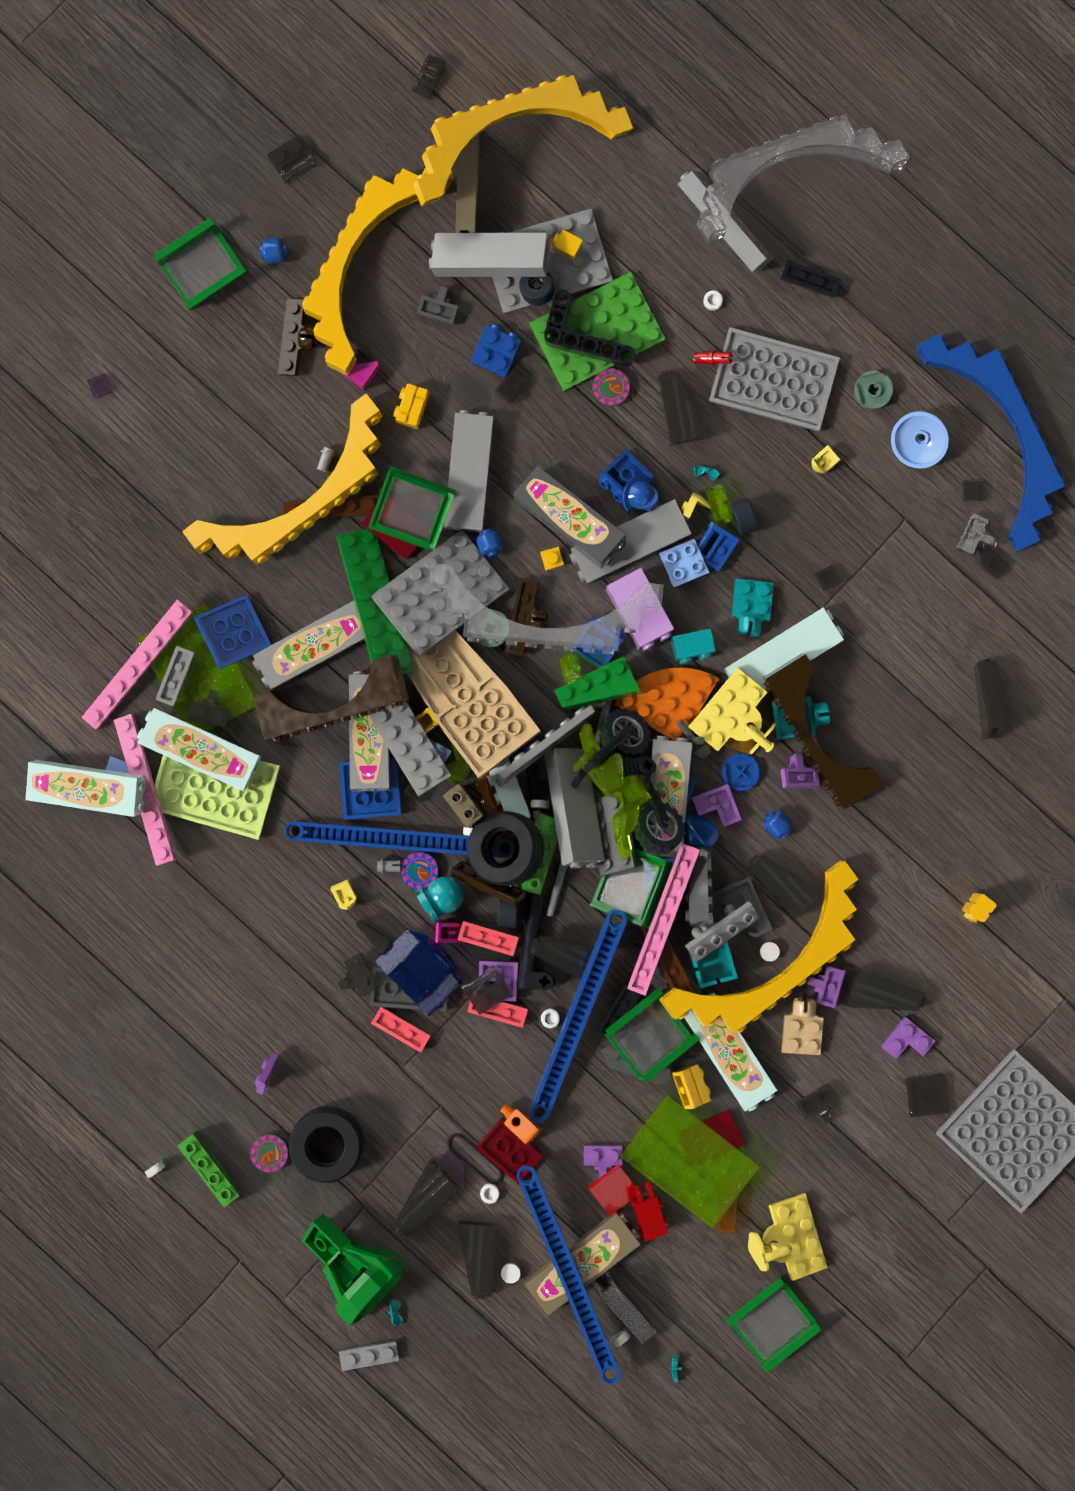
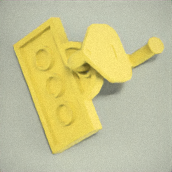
M739 668L734 671L689 725L691 730L700 737H703L717 751L720 750L730 737L738 741L750 739L756 741L757 743L749 752L751 755L759 745L767 753L774 747V743L768 741L766 737L776 724L773 723L764 733L761 730V714L756 708V705L766 695L767 691Z
M800 1193L769 1205L774 1224L766 1229L762 1240L757 1233H749L748 1250L762 1271L769 1270L768 1262L770 1261L785 1262L790 1280L794 1281L828 1268L806 1193Z

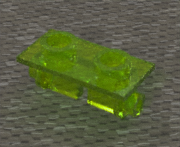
M719 484L712 488H706L715 525L731 522L733 515L730 505H724V501L728 500L725 487Z
M563 649L564 656L560 659L559 666L563 672L564 681L572 683L577 677L583 680L582 668L578 663V657L574 653H568Z

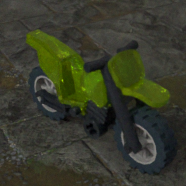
M629 709L612 711L602 721V725L599 728V731H601L599 738L602 739V748H600L594 738L591 724L585 723L581 727L580 739L585 753L573 765V771H579L571 783L573 788H578L583 778L589 774L592 781L607 797L612 796L618 800L620 809L612 816L614 841L620 859L623 861L632 854L629 836L632 831L633 833L635 832V838L637 841H640V845L643 848L646 847L647 851L651 853L656 852V854H667L673 851L683 841L682 838L685 836V823L682 822V816L677 813L678 811L675 808H671L670 804L662 803L658 791L655 790L650 780L651 775L656 770L655 762L649 757H644L637 762L636 757H640L651 743V730L648 729L649 725L643 721L644 718L641 715L638 716L635 711H629ZM630 740L633 741V742H635L636 744H635V745H631Z

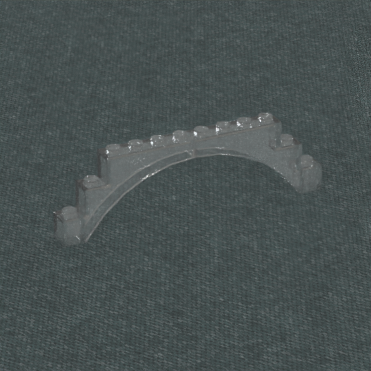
M845 114L839 117L834 116L828 121L817 122L812 127L801 128L796 133L785 134L777 140H769L761 146H753L742 153H734L726 159L714 161L709 171V176L714 184L706 188L703 196V201L708 209L701 212L696 225L706 243L723 238L728 228L732 206L738 195L760 173L783 161L802 156H839L864 162L890 174L904 169L910 156L900 139L887 141L882 144L873 127L862 128L855 132Z
M431 563L429 587L433 588L434 592L445 593V589H448L446 612L450 613L451 617H462V614H465L463 637L467 638L469 642H479V639H486L489 644H498V641H506V645L517 646L518 643H525V647L537 648V644L545 645L544 649L556 650V646L564 647L565 651H575L576 648H582L583 652L595 653V650H603L602 654L614 655V651L619 652L621 629H624V633L636 634V630H640L642 607L646 608V611L657 612L658 609H662L664 584L644 583L624 604L601 618L586 624L567 628H538L506 619L481 604L466 589L451 565Z

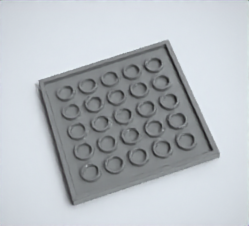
M1013 1049L935 1134L1022 1214L1075 1157V1105Z

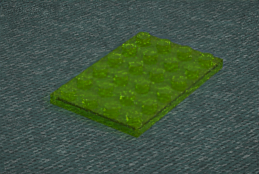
M206 603L192 610L193 614L154 660L151 667L160 684H162L176 646L195 653L173 709L178 719L208 732L254 708L255 703L252 696L253 693L237 662L219 670L194 620L195 616L209 611ZM150 632L137 638L140 645Z
M668 1095L664 1097L620 1156L712 1229L760 1167Z

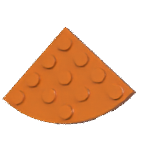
M692 668L659 670L636 681L642 693L641 695L618 699L614 705L622 710L629 709V711H635L638 716L641 715L644 718L643 721L647 722L651 728L676 741V738H684L685 736L676 724L677 721L683 719L689 727L719 678Z

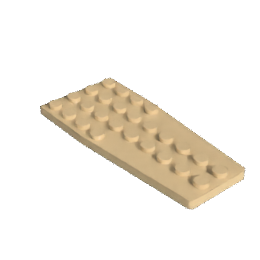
M456 630L420 657L417 656L407 643L414 667V673L408 674L446 736L479 779L541 733L540 729L507 686Z

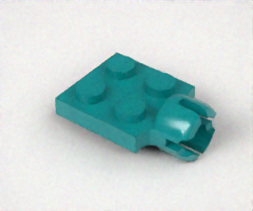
M735 579L731 617L738 619V633L740 635L746 636L749 627H751L750 637L758 636L761 632L762 622L770 621L774 583Z
M806 696V722L811 735H815V728L817 726L828 725L831 720L829 714L819 715V713L830 712L827 703H812L811 697ZM772 701L777 740L793 738L792 732H794V729L791 725L788 726L782 717L785 715L782 709H778Z

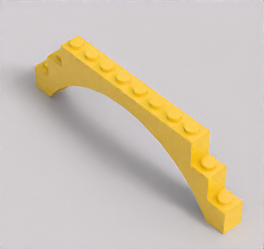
M562 75L552 83L545 81L539 84V87L534 89L532 86L522 90V93L517 95L513 92L506 95L505 99L499 101L498 98L490 100L485 106L481 107L478 104L471 107L470 111L464 113L463 110L452 114L453 117L447 119L445 116L435 120L431 127L437 145L427 147L422 155L428 173L417 176L413 184L420 204L425 206L441 199L450 170L459 153L470 140L486 128L500 121L525 114H552L568 117L589 125L612 140L628 134L633 129L625 107L618 109L617 106L607 110L600 91L594 93L588 91L581 95L574 75L569 77Z
M403 168L400 174H396L393 184L373 175L371 180L367 181L363 196L357 199L355 211L348 216L345 229L340 231L336 246L331 248L327 263L324 262L321 266L319 278L313 281L312 291L309 296L304 298L302 303L305 314L320 321L316 323L313 330L316 340L332 347V349H328L325 355L327 366L346 376L351 372L357 359L346 337L342 318V291L345 276L355 252L365 237L386 217L398 209L419 200L413 186L418 175ZM426 168L424 169L423 174L428 173ZM451 170L447 179L443 195L446 194L452 180L454 179Z
M367 394L351 404L350 430L344 452L335 470L323 486L305 503L285 515L262 523L246 526H222L197 520L182 532L199 554L210 550L215 543L228 560L238 556L243 549L256 566L266 562L271 554L282 550L287 542L295 540L299 533L311 528L315 521L327 516L331 509L342 505L347 497L358 493L363 485L372 482L379 473L367 458V455L375 453L378 447L381 446L378 439L369 429L370 426L378 424L383 417L380 410Z
M846 861L837 862L825 872L824 901L819 921L811 939L800 955L782 973L771 980L744 992L727 995H700L673 988L662 996L659 1001L673 1019L679 1018L680 1020L689 1014L688 1010L690 1009L702 1026L708 1025L709 1027L717 1022V1017L719 1016L731 1033L742 1032L747 1027V1023L751 1020L754 1022L762 1016L761 1012L765 1009L770 1010L777 1004L776 1001L781 997L785 998L792 993V988L796 985L798 987L803 985L809 975L817 974L822 970V965L826 962L834 961L837 958L836 954L840 951L844 952L852 946L851 943L855 941V938L842 921L844 920L845 922L854 916L853 912L857 909L844 890L849 891L852 889L858 878Z

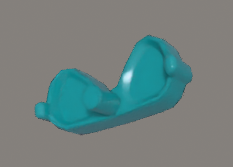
M698 465L693 468L696 477L708 473L709 478L714 481L720 475L716 469Z
M391 1298L388 1314L391 1315L393 1326L397 1327L403 1322V1318L397 1314L401 1302Z
M674 1355L672 1358V1377L674 1383H680L677 1375V1370H682V1366H677L680 1355Z

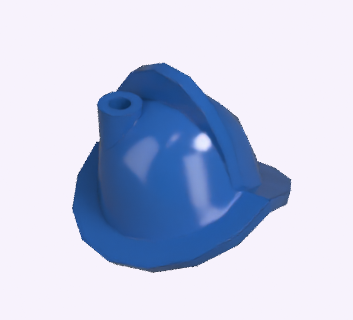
M640 474L628 481L622 495L623 506L626 512L629 513L634 509L653 511L659 497L656 489L651 486L653 479L650 476Z
M686 814L687 823L684 829L683 844L691 847L704 845L708 848L713 846L718 840V831L712 821L703 816Z

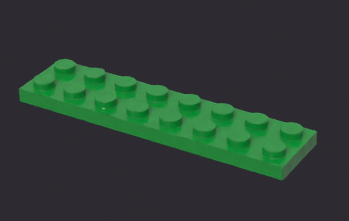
M369 529L337 534L336 539L371 663L375 659L388 655H398L402 674L414 673L406 640L371 598L374 593L389 583L376 535Z

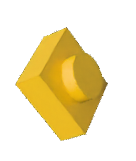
M559 547L540 552L545 571L564 566Z

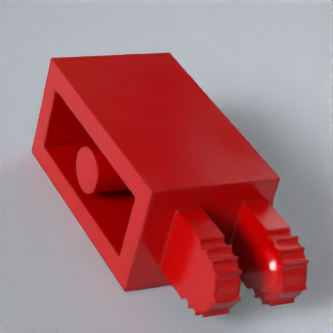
M645 1182V1189L648 1195L642 1197L640 1187L638 1185L634 1186L636 1199L632 1200L631 1203L642 1238L645 1241H649L668 1234L666 1228L669 1225L666 1217L662 1216L661 1209H663L661 1199L654 1195L650 1182Z

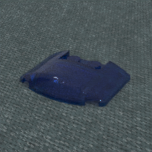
M407 929L375 961L428 1016L462 984L458 968L447 951L429 936L414 932L412 929Z

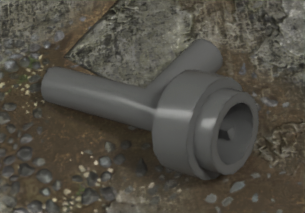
M683 719L677 721L676 724L693 745L691 754L694 758L702 760L707 757L711 750L703 737H696Z

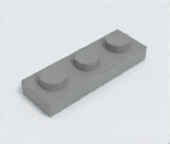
M176 646L155 700L175 707L195 656L194 652Z
M396 1340L339 1350L342 1371L395 1362L400 1359Z

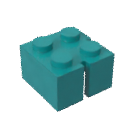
M711 628L673 636L670 639L675 662L680 661V664L692 662L695 657H699V660L708 659L715 652Z
M727 941L697 962H695L690 954L693 967L698 968L694 972L700 989L717 984L716 978L721 983L738 978Z

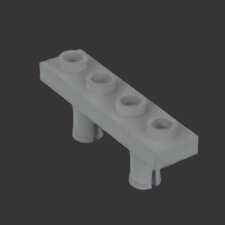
M749 901L737 910L731 904L726 905L723 912L727 917L705 932L699 926L693 928L692 935L695 939L685 946L695 962L759 919L758 914Z

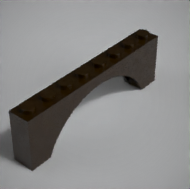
M801 653L764 676L765 682L763 685L767 692H772L775 697L773 702L778 709H782L785 714L782 717L788 726L791 725L794 729L792 734L797 742L801 741L804 748L802 750L805 756L812 759L814 771L817 775L821 774L824 779L821 781L823 786L833 794V797H831L836 807L840 806V808L845 810L882 787L883 783L873 768H857L840 764L825 754L814 741L805 717V695L815 669L807 655Z
M388 655L373 660L369 676L358 694L345 705L329 712L319 713L301 709L286 700L278 690H270L252 695L264 740L271 739L272 742L283 740L282 736L288 735L289 738L300 735L299 731L305 730L306 733L317 730L316 727L320 725L323 728L333 726L334 721L339 720L340 723L351 720V716L357 715V718L365 717L372 710L375 713L386 710V706L392 705V708L403 706L404 701L409 700L398 655Z

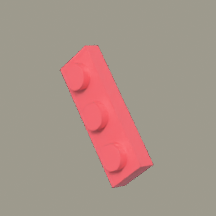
M463 921L458 940L513 956L519 937Z
M472 993L467 1012L523 1028L528 1008Z
M380 1007L371 1023L420 1053L431 1036L383 1007Z

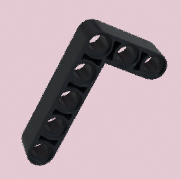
M563 289L555 293L544 332V341L547 346L623 367H629L634 363L636 353L630 346L564 329L571 305V295L567 290ZM564 296L568 301L565 304H560L557 299ZM554 315H561L563 320L561 322H554L552 318ZM550 333H555L558 338L555 341H551L547 336ZM568 338H574L576 340V344L573 346H569L566 343V340ZM587 343H592L595 345V349L588 351L584 346ZM611 348L614 353L607 356L603 353V350ZM626 352L630 353L632 359L626 361L621 355Z

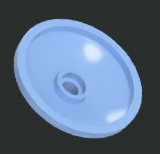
M915 411L903 416L895 424L891 434V446L896 457L905 465L913 468H927L935 465L943 458L949 445V434L944 423L934 414L924 411ZM919 434H924L925 439H920Z

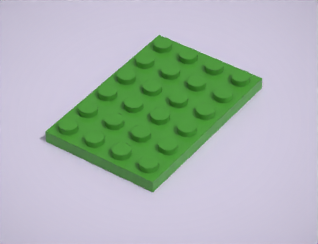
M631 272L572 301L564 328L630 346L635 350L636 355L665 341V337ZM549 313L529 323L563 392L596 376L605 369L616 366V364L547 346L544 341V332ZM554 315L552 319L554 322H561L563 317L561 315ZM550 333L547 338L555 341L558 336L555 333ZM568 338L566 343L569 346H573L576 344V340ZM587 343L584 346L588 351L595 349V345L592 343ZM611 348L603 350V353L607 356L614 353ZM627 352L621 355L624 360L632 358V355Z

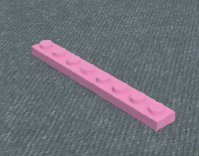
M176 600L82 718L94 729L98 730L193 614V611L180 600Z
M129 714L115 719L114 723L129 774L144 776V782L146 783L142 798L144 809L141 812L155 864L160 866L175 861L176 857L143 745L138 744L139 739L137 736L139 731L133 714Z
M681 843L627 989L646 995L700 849Z

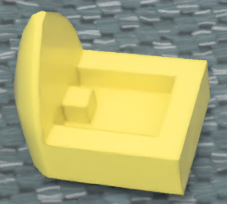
M827 445L812 459V468L818 473L826 474L841 459Z
M693 492L689 502L684 501L680 511L683 512L684 519L689 520L696 504L710 509L711 505L702 496Z
M349 879L331 886V891L339 907L343 910H350L357 901V895Z

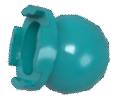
M446 876L434 879L429 884L427 890H423L422 887L415 890L419 902L425 912L428 911L433 924L441 920L439 917L441 914L455 912L461 906L464 898L462 885L456 879Z

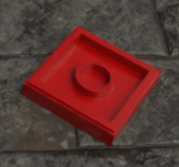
M619 1164L588 1186V1189L609 1216L636 1197L633 1188L635 1184Z

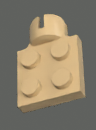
M802 997L795 998L793 1001V1011L789 1014L784 1013L782 1053L821 1054L823 1016L816 1015V1002L814 999L806 998L804 1007Z

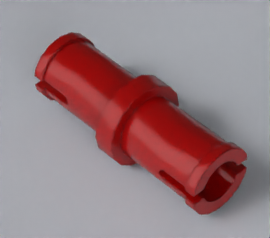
M711 350L710 352H695L693 357L700 358L693 359L695 365L710 364L715 366L716 364H732L733 359L726 358L733 357L731 351L716 352Z

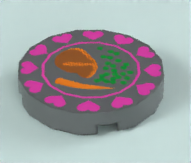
M604 369L593 380V395L603 406H618L629 395V379L619 369Z
M264 1134L258 1137L250 1150V1158L253 1165L265 1173L280 1170L286 1164L289 1157L287 1143L276 1134Z

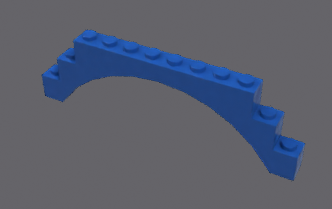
M938 334L919 343L916 347L923 364L952 371L971 380L986 391L1003 409L1014 427L1020 443L1024 463V492L1019 512L1007 535L1016 553L1040 541V532L1032 523L1052 514V505L1048 499H1045V496L1065 486L1064 477L1061 472L1058 473L1055 467V458L1049 454L1047 450L1048 444L1044 438H1041L1038 432L1040 431L1039 426L1030 416L1031 409L1028 404L1024 403L1022 399L1023 393L1019 387H1016L1013 381L1015 378L1013 372L1010 369L1008 370L1005 364L1006 358L1004 354L996 349L977 358V351L973 345H970L969 341L948 351L947 341Z

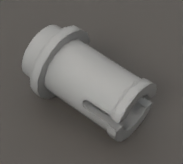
M324 447L321 450L322 455L316 469L328 473L332 458L335 457V450Z
M381 859V861H377V872H381V874L383 872H400V860L383 861Z

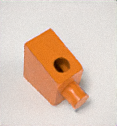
M506 1104L500 1110V1113L507 1119L504 1124L525 1144L531 1143L543 1130L538 1123L534 1122L520 1108L514 1110ZM517 1117L521 1120L520 1125H517L515 1122Z

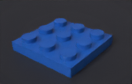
M247 594L194 617L219 670L271 646Z
M390 758V791L352 792L350 790V761L339 762L344 820L402 815L398 765L395 758Z

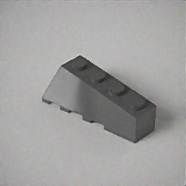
M694 847L700 849L688 880L689 891H685V902H689V910H686V921H690V927L713 926L711 847Z

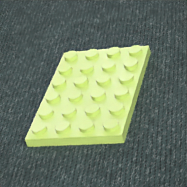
M163 755L155 781V789L162 813L259 840L280 766L260 760L246 791H242Z

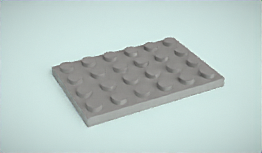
M592 209L509 232L548 234L551 243L547 271L553 278L555 293L563 289L572 295L606 285L613 281ZM562 229L583 240V245L574 261L553 251L554 244H552V241L557 233H561ZM492 277L503 315L534 306L527 303L519 288L521 277Z
M729 327L722 352L731 351L733 357L726 358L733 359L732 364H719L709 402L819 432L840 357Z
M460 530L374 593L371 598L417 656L420 657L505 594L509 588L484 556L480 554V551L465 532Z

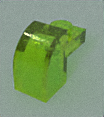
M452 742L451 746L457 761L445 765L452 776L447 779L448 784L465 779L472 770Z

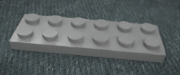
M406 701L400 707L392 708V705L386 706V710L375 713L374 710L368 712L418 797L452 777Z
M590 705L586 709L583 706L575 713L571 720L567 718L556 731L554 729L549 731L542 742L538 740L529 747L530 749L527 753L521 752L518 754L511 765L507 763L499 769L500 772L497 773L498 777L495 781L498 786L502 787L542 757L544 753L550 751L589 722L595 712Z

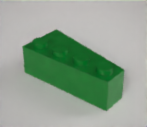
M620 657L554 690L565 711L642 694L624 657Z

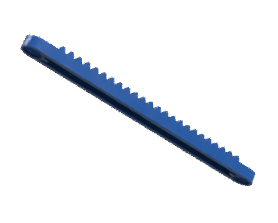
M290 822L285 827V835L292 841L469 855L467 854V842L470 837L468 835L308 822ZM294 825L300 829V834L296 837L291 836L289 832L290 828ZM495 838L492 847L493 856L499 858L510 857L515 850L513 842L509 839ZM502 843H508L511 846L509 853H501L500 845Z
M612 909L606 916L580 984L575 992L574 999H572V1004L566 1014L560 1034H558V1039L552 1049L546 1069H544V1074L538 1084V1089L529 1110L531 1119L536 1123L546 1121L550 1115L626 926L627 918L621 909ZM615 914L622 916V921L618 924H614L611 921L612 916ZM535 1109H544V1115L541 1117L535 1116Z
M523 1165L517 1173L519 1184L602 1380L609 1385L616 1384L621 1375L619 1366L536 1170L531 1165ZM524 1170L532 1172L533 1176L530 1180H524L521 1177V1173ZM608 1369L616 1371V1376L613 1379H608L605 1376V1372Z

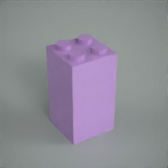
M642 568L607 585L606 591L638 650L642 648L645 651L654 646V641L659 639L662 642L671 637V632L674 628Z

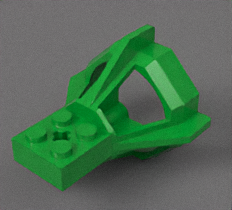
M324 1213L312 1222L301 1240L325 1265L323 1273H325L337 1300V1313L348 1326L363 1320L409 1270V1267L395 1252L362 1246L355 1243V1241H350L346 1234L340 1231Z

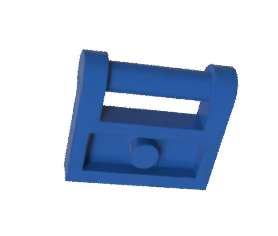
M710 522L707 526V531L697 546L700 553H702L713 534H719L718 539L706 556L701 554L705 564L719 572L739 539L713 522Z

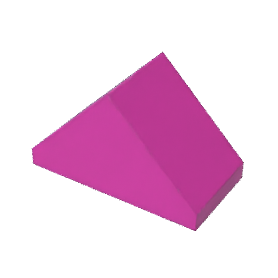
M378 361L354 365L348 376L344 374L342 376L362 390H365L380 369Z
M437 922L435 942L466 943L458 940L462 923Z

